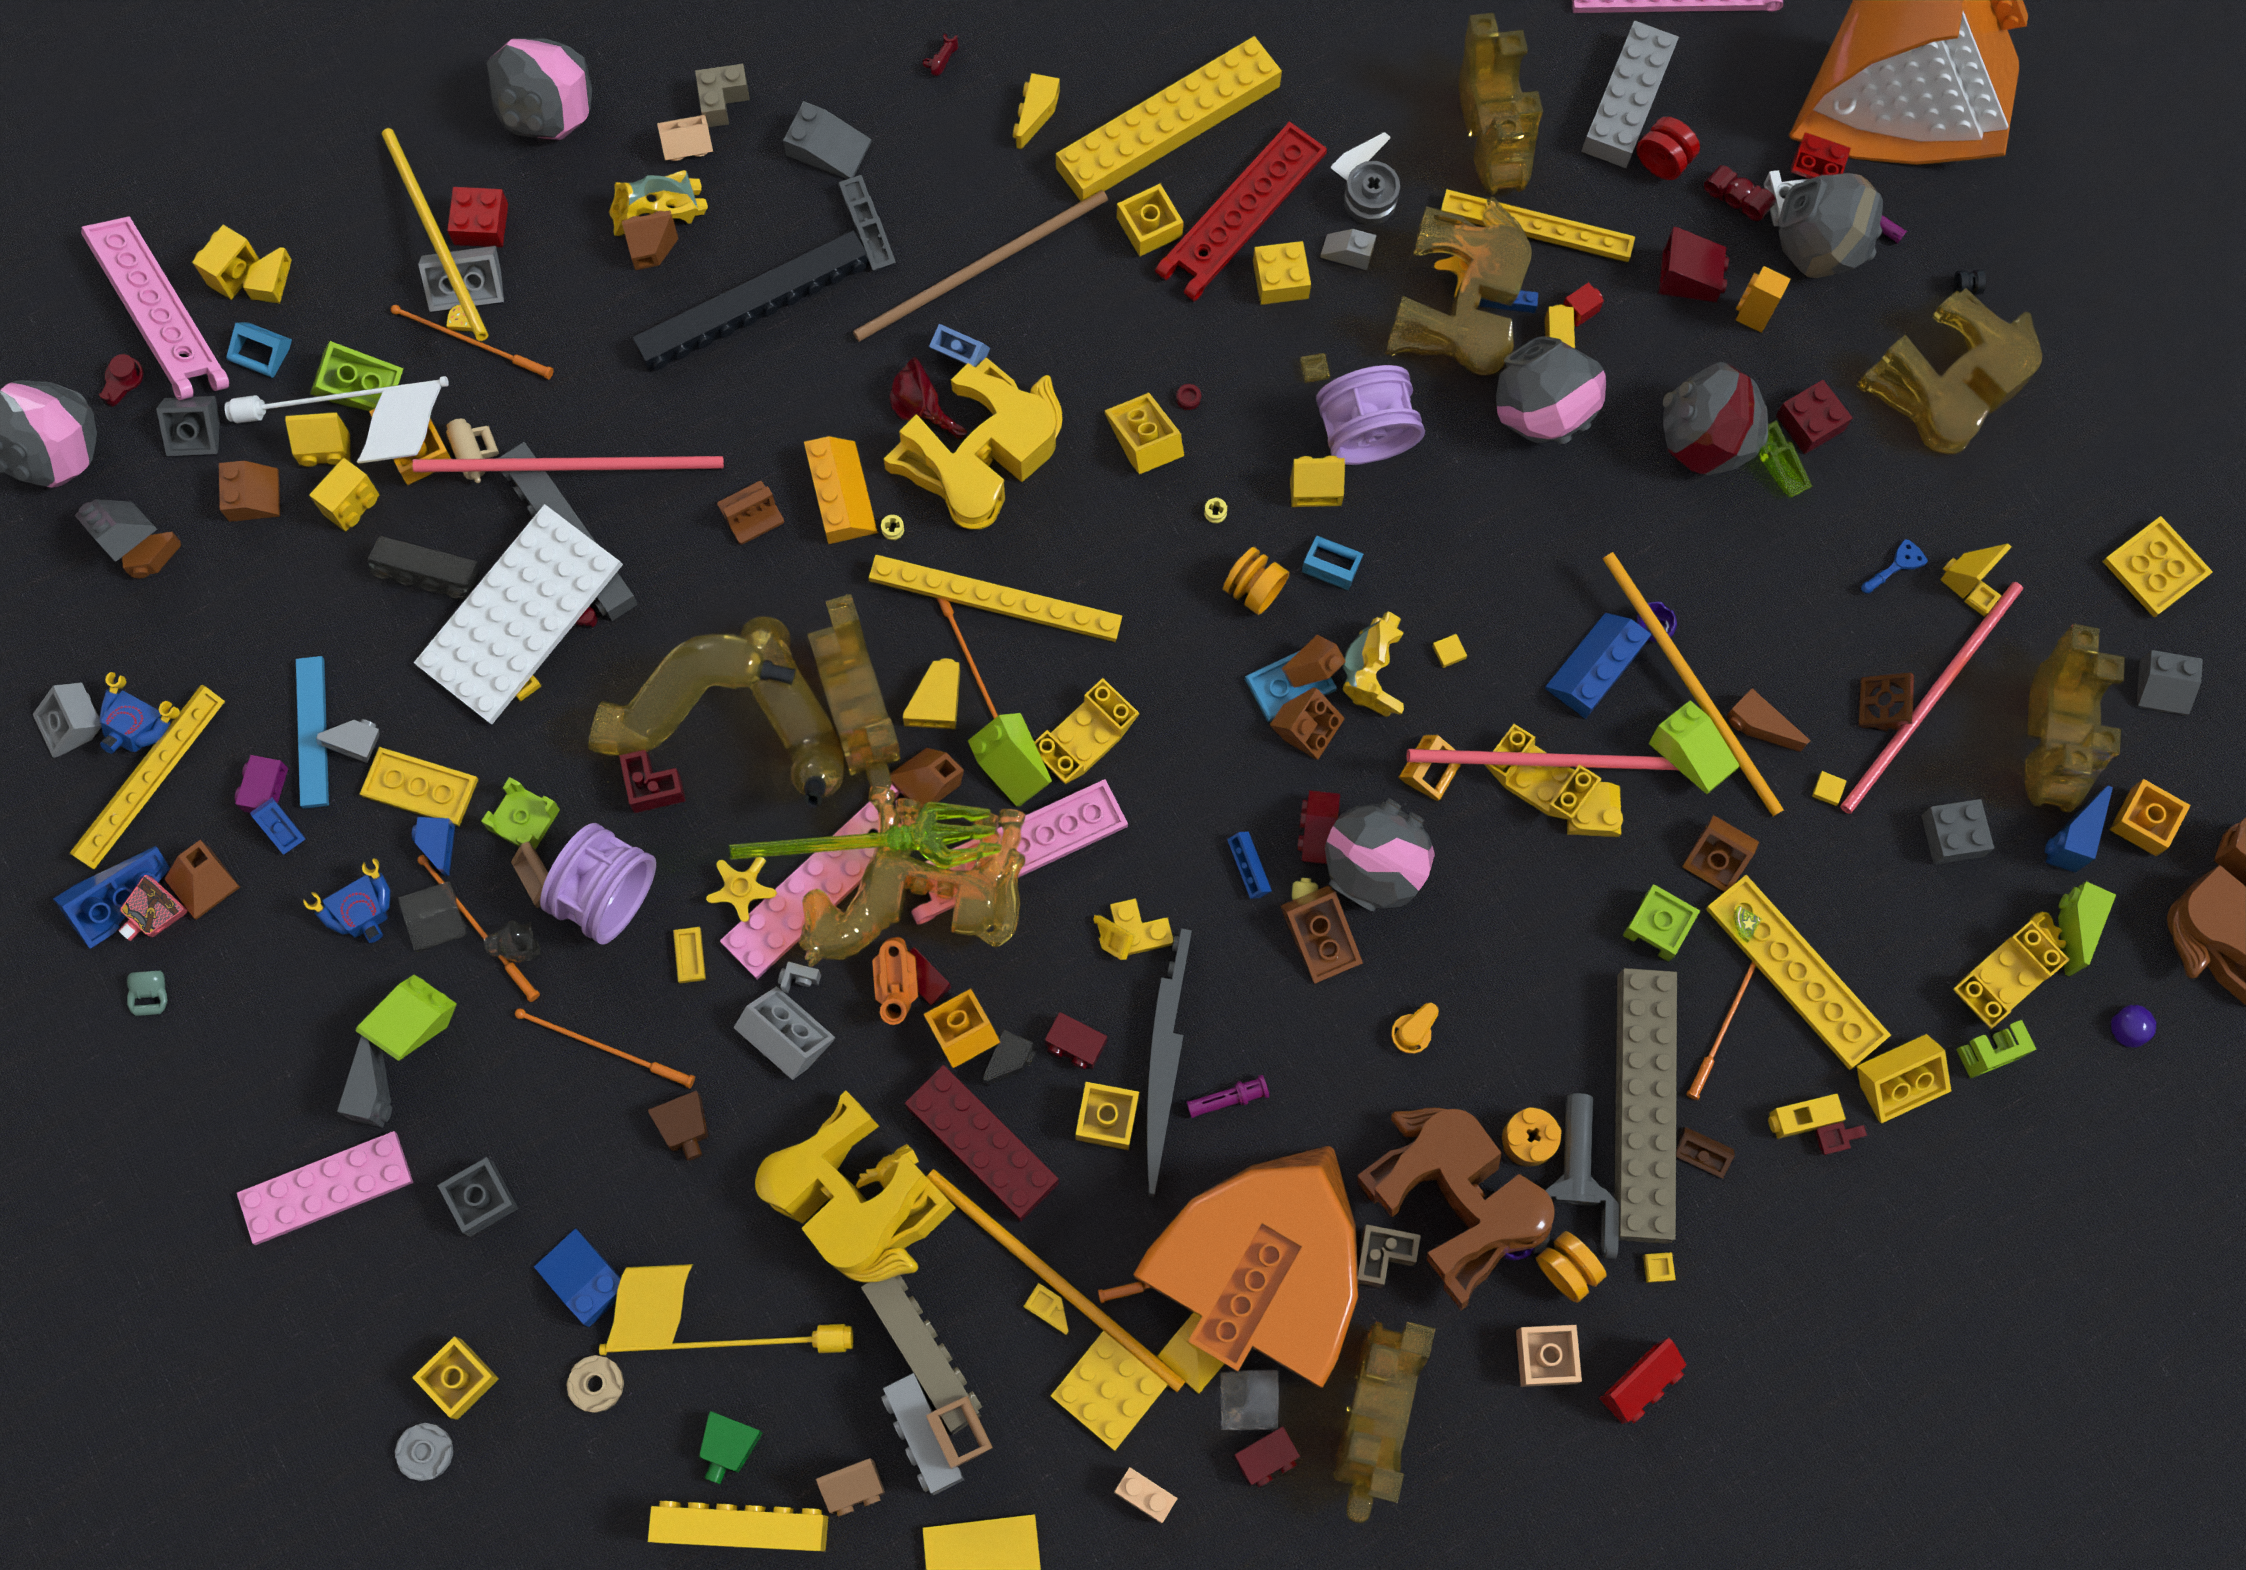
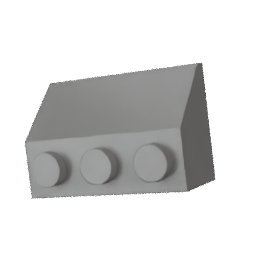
M496 246L450 252L475 306L504 302L501 268ZM438 255L421 256L418 265L429 311L447 310L460 305Z
M777 986L747 1005L734 1026L735 1030L792 1080L806 1071L835 1039L829 1031Z

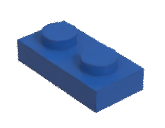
M273 797L250 812L253 819L283 855L305 840L304 835Z

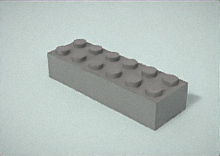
M1637 21L1633 22L1581 152L1627 168L1675 49L1678 36Z

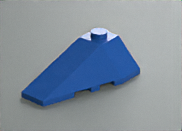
M155 846L74 885L53 898L67 921L91 949L113 935L120 927L119 924L126 917L120 909L145 875H149L159 882L169 871L170 867L159 849Z

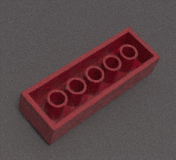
M944 1065L905 1102L907 1110L1020 1222L1059 1184V1179Z

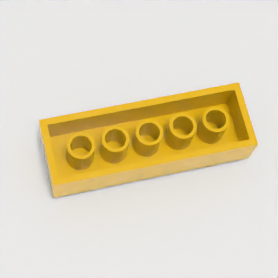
M660 1501L659 1507L651 1506L648 1542L826 1552L828 1516L822 1515V1510L802 1508V1514H793L794 1508L774 1507L773 1512H765L766 1507L745 1505V1511H737L736 1505L717 1504L715 1510L709 1509V1504L688 1502V1508H681V1503Z

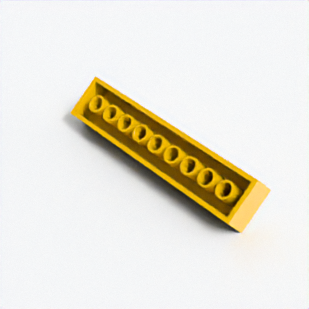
M1254 36L1057 152L1056 169L1080 201L1101 190L1106 191L1280 87L1282 70Z

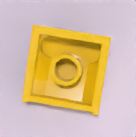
M1599 782L1572 820L1567 819V834L1619 837L1623 822L1620 786L1609 782Z

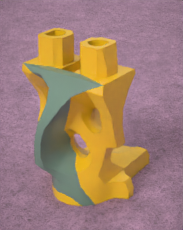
M683 170L665 177L647 175L633 183L616 182L614 185L615 196L609 213L614 222V235L620 236L625 234L622 221L630 217L639 216L643 213L653 214L656 211L670 210L673 218H680L691 224L695 215L705 214L708 205L706 199L695 198L694 196L699 195L701 192L700 179L689 178L687 171ZM652 194L656 196L657 200L649 202L646 197Z
M1391 612L1384 613L1382 618H1374L1370 626L1359 632L1360 635L1349 646L1344 657L1346 662L1342 665L1347 674L1343 691L1356 705L1366 706L1385 717H1388L1390 713L1400 715L1404 710L1403 703L1382 691L1376 679L1377 671L1387 666L1390 662L1389 645L1398 642L1403 635V632L1397 629L1401 619Z

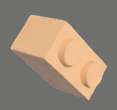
M705 115L657 123L665 160L678 161L686 156H704L708 152H713Z
M1130 1467L1114 1492L1161 1524L1177 1500L1175 1496Z

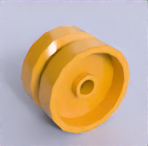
M1565 1231L1554 1241L1555 1250L1547 1247L1536 1257V1260L1543 1273L1554 1286L1571 1301L1578 1303L1589 1293L1587 1284L1595 1287L1607 1275L1602 1264L1590 1249L1576 1236Z

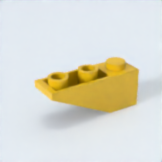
M1031 73L1030 81L1025 82L1023 97L1026 98L1025 102L1019 105L1018 117H1020L1019 124L1015 123L1013 138H1016L1018 149H1022L1055 113L1060 93L1059 78Z

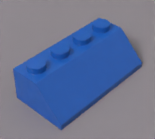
M1605 613L1546 685L1545 689L1586 719L1645 646L1652 634L1632 619Z

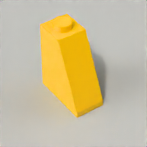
M947 658L932 662L903 713L904 726L956 729L960 681L959 662Z

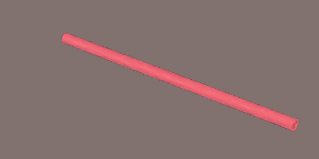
M723 456L413 459V472L723 469Z
M2012 582L1914 709L1912 712V724L1901 726L1840 807L1844 812L1851 814L2021 593L2023 590L2021 584Z
M1408 749L1406 755L1407 762L1552 767H1578L1581 765L1584 768L1678 770L1664 757L1426 749Z

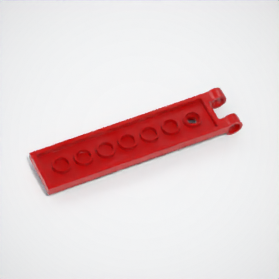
M1289 121L1171 252L1160 261L1155 273L1164 280H1167L1174 273L1178 265L1195 277L1186 286L1184 294L1193 301H1196L1212 279L1326 155L1327 148ZM1206 251L1208 255L1202 257L1199 255V252Z

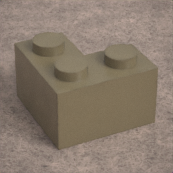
M737 64L695 70L701 113L706 116L708 127L729 125L726 104L750 100L744 65Z
M1365 1225L1362 1231L1357 1261L1358 1284L1382 1288L1385 1285L1388 1262L1413 1266L1417 1261L1421 1235Z

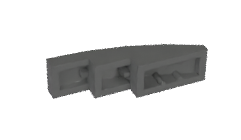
M862 175L839 182V188L859 240L867 252L868 262L872 271L895 264L896 262L882 223L876 213L871 196L868 194Z

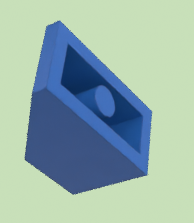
M418 817L417 825H414L412 828V840L415 841V844L444 876H449L455 825L449 818Z

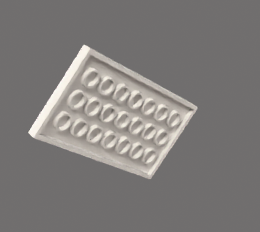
M544 504L415 660L414 664L481 717L493 724L623 564Z

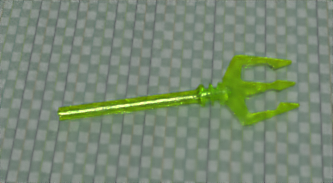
M927 802L914 824H910V826L902 824L901 827L890 825L886 832L729 845L730 859H744L876 847H889L892 852H898V849L907 851V848L912 851L919 850L923 856L939 868L948 869L1001 852L1002 845L980 842L976 848L948 849L945 846L947 844L969 838L978 840L996 833V827L979 824L970 827L939 824L936 820L964 817L972 822L989 817L991 810Z

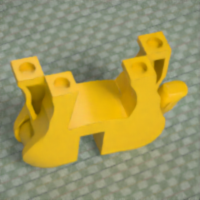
M985 358L976 368L967 363L951 379L952 391L955 394L979 401L993 414L992 417L979 425L962 442L955 453H951L916 414L899 431L901 442L884 458L885 469L890 474L905 476L916 485L941 496L946 502L953 521L967 529H982L990 526L996 520L1005 501L1004 479L988 467L993 460L992 458L1023 482L1052 456L1056 447V437L1062 426V409L1053 390L1049 375L1040 378L1032 386L1030 393L1019 390L1015 381L988 358Z
M845 1091L840 1095L834 1113L822 1124L815 1136L800 1144L772 1153L764 1159L758 1168L755 1179L756 1192L762 1200L770 1204L777 1212L802 1224L830 1199L802 1227V1230L824 1259L846 1277L860 1282H880L898 1275L915 1273L918 1270V1264L904 1248L925 1238L956 1207L906 1155L899 1161L895 1175L889 1185L879 1195L868 1201L849 1180L837 1171L851 1147L879 1127L866 1110ZM923 1192L921 1198L917 1202H915L918 1196Z

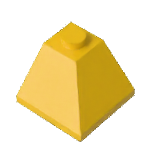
M2003 544L1964 553L1958 560L1952 558L1943 568L1946 573L1940 580L1964 599L2012 546Z
M1193 1313L1157 1357L1199 1394L1225 1363L1188 1342L1201 1319L1199 1315Z

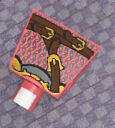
M145 875L120 909L129 920L118 931L130 941L141 930L146 935L154 937L184 916L188 910L154 878Z

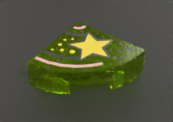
M1738 905L1734 912L1735 926L1739 936L1748 943L1762 918Z

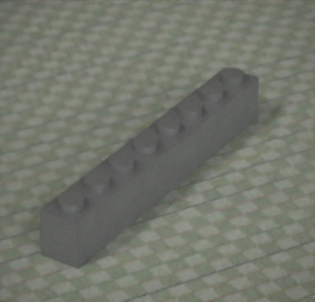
M523 442L499 458L536 457L526 443ZM501 471L507 481L512 479L516 486L513 489L520 500L526 499L530 504L526 508L532 517L545 504L595 542L546 471ZM618 573L596 597L597 602L594 603L601 615L607 614L612 621L638 605L634 595Z

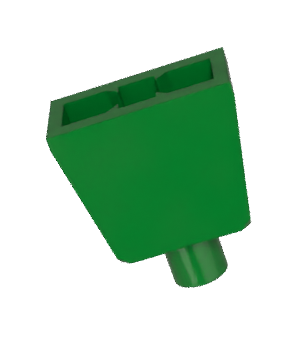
M710 1411L699 1456L711 1462L705 1479L721 1484L727 1468L739 1472L763 1432Z

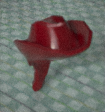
M916 357L912 358L903 370L896 375L890 393L892 409L901 419L910 421L917 414L919 417L929 419L933 424L947 429L956 438H963L967 431L943 413L938 405V394L930 378L927 376L919 360Z

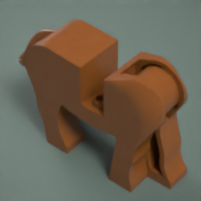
M2244 818L2240 823L2230 827L2224 833L2214 859L2219 866L2197 879L2172 904L2168 911L2167 924L2173 936L2176 950L2183 962L2186 976L2190 979L2197 978L2204 968L2208 966L2215 979L2246 1005V818Z
M1443 1108L1395 1111L1391 1115V1120L1403 1136L1418 1138L1415 1142L1405 1147L1389 1151L1357 1175V1184L1374 1204L1379 1201L1389 1215L1393 1217L1399 1212L1405 1196L1413 1187L1422 1181L1437 1180L1449 1205L1470 1229L1427 1253V1261L1444 1281L1445 1292L1458 1308L1463 1310L1468 1306L1473 1290L1487 1279L1496 1264L1506 1253L1531 1249L1546 1240L1554 1220L1552 1199L1544 1189L1518 1174L1484 1200L1485 1195L1478 1185L1499 1169L1501 1152L1478 1120L1470 1113L1459 1109L1447 1110Z

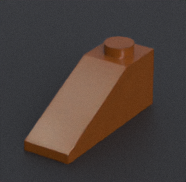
M1751 689L1726 716L1733 728L1738 731L1741 730L1746 735L1799 752L1811 741L1754 689Z

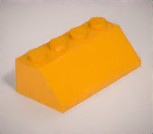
M828 436L804 442L828 544L878 533L855 441Z

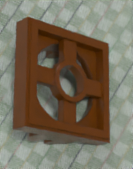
M1908 672L1861 677L1859 726L1861 728L1876 727L1879 730L1889 731V728L1899 730L1901 725L1912 724L1914 675ZM1891 686L1902 688L1904 693L1894 694L1890 690ZM1881 687V690L1875 696L1870 697L1876 688ZM1890 693L1892 697L1890 703L1885 706L1880 705V696ZM1904 702L1901 710L1894 716L1889 717V709L1895 703ZM1869 705H1876L1880 708V718L1872 715Z

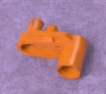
M895 937L887 939L882 944L879 954L872 960L875 1000L882 1004L880 1007L881 1018L884 1022L891 1025L899 1024L904 1020L911 1008V1003L918 997L916 958L907 951L904 939ZM892 1003L899 1005L901 1013L891 1011L888 1005Z

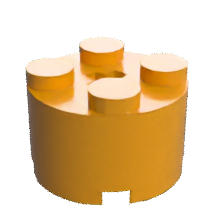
M1530 1107L1515 1114L1503 1129L1502 1140L1505 1153L1510 1160L1520 1166L1529 1167L1543 1164L1557 1151L1561 1140V1128L1556 1120L1546 1111ZM1530 1133L1535 1136L1532 1142L1527 1140Z

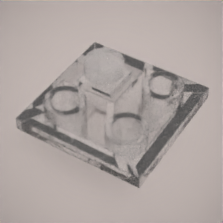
M1278 1370L1220 1373L1221 1430H1277L1279 1406Z

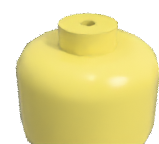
M1301 878V881H1295L1292 886V899L1295 900L1318 890V885L1311 882V878Z

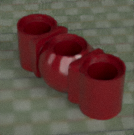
M1720 165L1704 182L1706 192L1715 198H1719L1721 201L1725 199L1728 205L1733 208H1742V213L1746 214L1750 219L1760 221L1775 205V196L1765 188H1761L1758 185L1754 187L1753 183L1746 178H1737L1738 174L1736 172H1733L1725 165Z

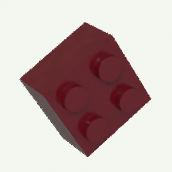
M1824 380L1784 402L1776 414L1778 420L1804 454L1845 431L1853 419Z

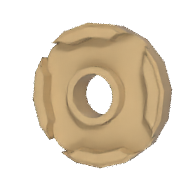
M596 1355L583 1358L576 1363L567 1380L568 1396L574 1405L584 1411L594 1413L608 1410L616 1404L622 1395L624 1386L623 1375L617 1364L607 1357ZM594 1376H599L603 1382L601 1389L597 1392H592L588 1388V1382Z

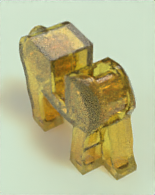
M1485 13L1469 16L1465 36L1464 57L1459 73L1461 108L1468 136H1478L1474 152V162L1478 178L1484 189L1491 195H1495L1498 189L1514 187L1518 192H1521L1525 189L1531 178L1539 121L1542 117L1543 109L1538 91L1522 93L1519 84L1521 61L1528 52L1523 30L1498 32L1494 13Z
M1490 197L1485 205L1482 221L1487 227H1477L1459 215L1429 207L1425 208L1413 254L1422 256L1435 252L1449 253L1461 258L1469 268L1457 290L1451 316L1402 296L1385 354L1394 355L1401 352H1413L1421 355L1446 354L1454 357L1468 371L1477 375L1493 374L1505 365L1504 359L1513 352L1514 348L1512 319L1480 311L1476 308H1478L1481 298L1511 306L1520 292L1532 252L1523 228L1500 205L1496 198Z
M1967 288L1961 293L1956 291L1938 307L1932 316L1937 322L1950 325L1962 332L1969 351L1960 357L1942 377L1935 372L1905 334L1887 350L1880 362L1863 375L1857 385L1862 391L1877 395L1888 406L1911 418L1915 422L1923 442L1932 450L1945 454H1956L1963 451L1969 444L1970 439L1979 431L1987 413H1993L2016 396L2038 370L2042 362L2039 340L2029 312L2022 313L2009 324L1990 311Z
M849 594L826 601L832 627L809 633L808 638L850 775L866 771L871 788L879 793L889 790L892 785L887 764L901 760L900 750L891 718H888L867 652L852 595Z
M2072 624L2058 640L2050 657L2040 664L2033 678L2029 694L2028 735L2041 737V742L2026 757L2024 782L2027 796L2035 807H2040L2043 803L2060 806L2063 812L2073 811L2082 803L2110 760L2120 754L2121 729L2101 725L2100 701L2111 684H2121L2123 682L2125 657L2098 652L2099 628Z
M1375 1322L1366 1334L1354 1379L1358 1380L1352 1407H1347L1334 1468V1480L1353 1485L1347 1502V1516L1351 1521L1364 1523L1369 1518L1373 1497L1398 1503L1404 1473H1400L1401 1451L1418 1375L1429 1359L1435 1328L1406 1322L1403 1331L1397 1332L1382 1328L1383 1323Z

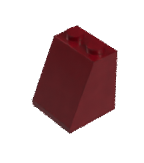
M1673 227L1662 253L1658 294L1717 302L1720 294L1725 293L1727 279L1723 278L1729 264V257H1725L1726 247L1681 228Z

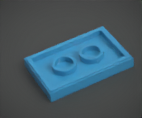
M1296 652L1245 676V681L1267 722H1271L1283 704L1313 687L1317 688L1324 696L1336 691L1337 687L1332 678L1296 688L1292 687L1282 668L1298 653Z

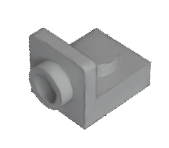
M788 962L786 969L782 968L780 971L778 984H781V989L784 993H789L793 979L799 985L810 987L811 984L819 985L821 974L819 969Z

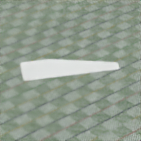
M1382 133L1343 153L1331 166V169L1345 180H1348L1350 172L1357 165L1369 161L1390 139V136Z

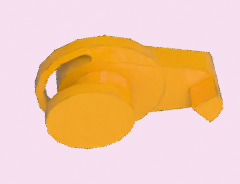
M1426 1003L1414 1014H1407L1396 1020L1392 1027L1391 1037L1393 1043L1400 1051L1415 1054L1423 1051L1428 1046L1431 1040L1430 1028L1438 1016V1007L1433 1003Z

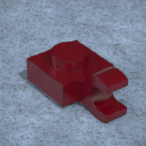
M1843 1122L1815 1129L1822 1155L1850 1149L1849 1140L1867 1136L1864 1125L1845 1130Z

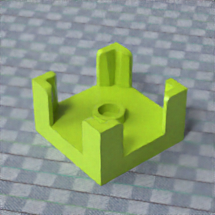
M509 777L503 786V790L506 792L505 798L494 815L488 811L481 822L487 830L518 847L525 842H530L533 848L536 849L560 809L555 801L546 796L540 798L524 789L520 782Z
M1653 884L1644 896L1640 908L1627 926L1623 936L1631 941H1635L1638 937L1660 949L1661 951L1658 953V956L1669 962L1678 952L1700 910Z
M2022 1020L2010 1024V1028L2019 1045H2016L2007 1028L1993 1035V1039L1998 1047L1993 1050L1986 1035L1979 1036L1970 1041L1979 1062H1977L1969 1045L1956 1049L1970 1078L2016 1061L2036 1050Z

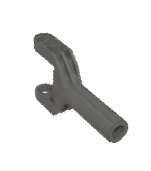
M1582 1093L1569 1094L1566 1096L1564 1175L1545 1191L1549 1194L1553 1203L1588 1206L1602 1204L1601 1249L1604 1258L1616 1259L1619 1238V1203L1591 1177L1593 1097ZM1550 1233L1543 1243L1534 1248L1533 1253H1542L1546 1249V1245L1550 1240Z

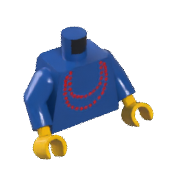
M108 673L105 680L110 689L105 692L99 719L103 735L106 737L100 743L101 747L106 752L112 754L119 746L131 752H136L142 747L155 744L170 725L169 720L179 716V709L172 707L168 713L172 706V703L168 701L162 702L159 710L123 690L118 693V689L125 686L126 679L120 675L118 682L114 684L115 673Z
M375 858L372 859L376 867L375 869L369 870L365 862H363L362 870L366 875L322 900L325 905L320 904L321 900L318 894L311 892L317 898L315 904L309 905L303 899L306 908L315 910V915L327 928L342 935L350 933L353 937H358L364 933L369 943L379 940L383 933L378 924L387 919L386 911L390 906L391 891L383 874L378 872L379 861Z

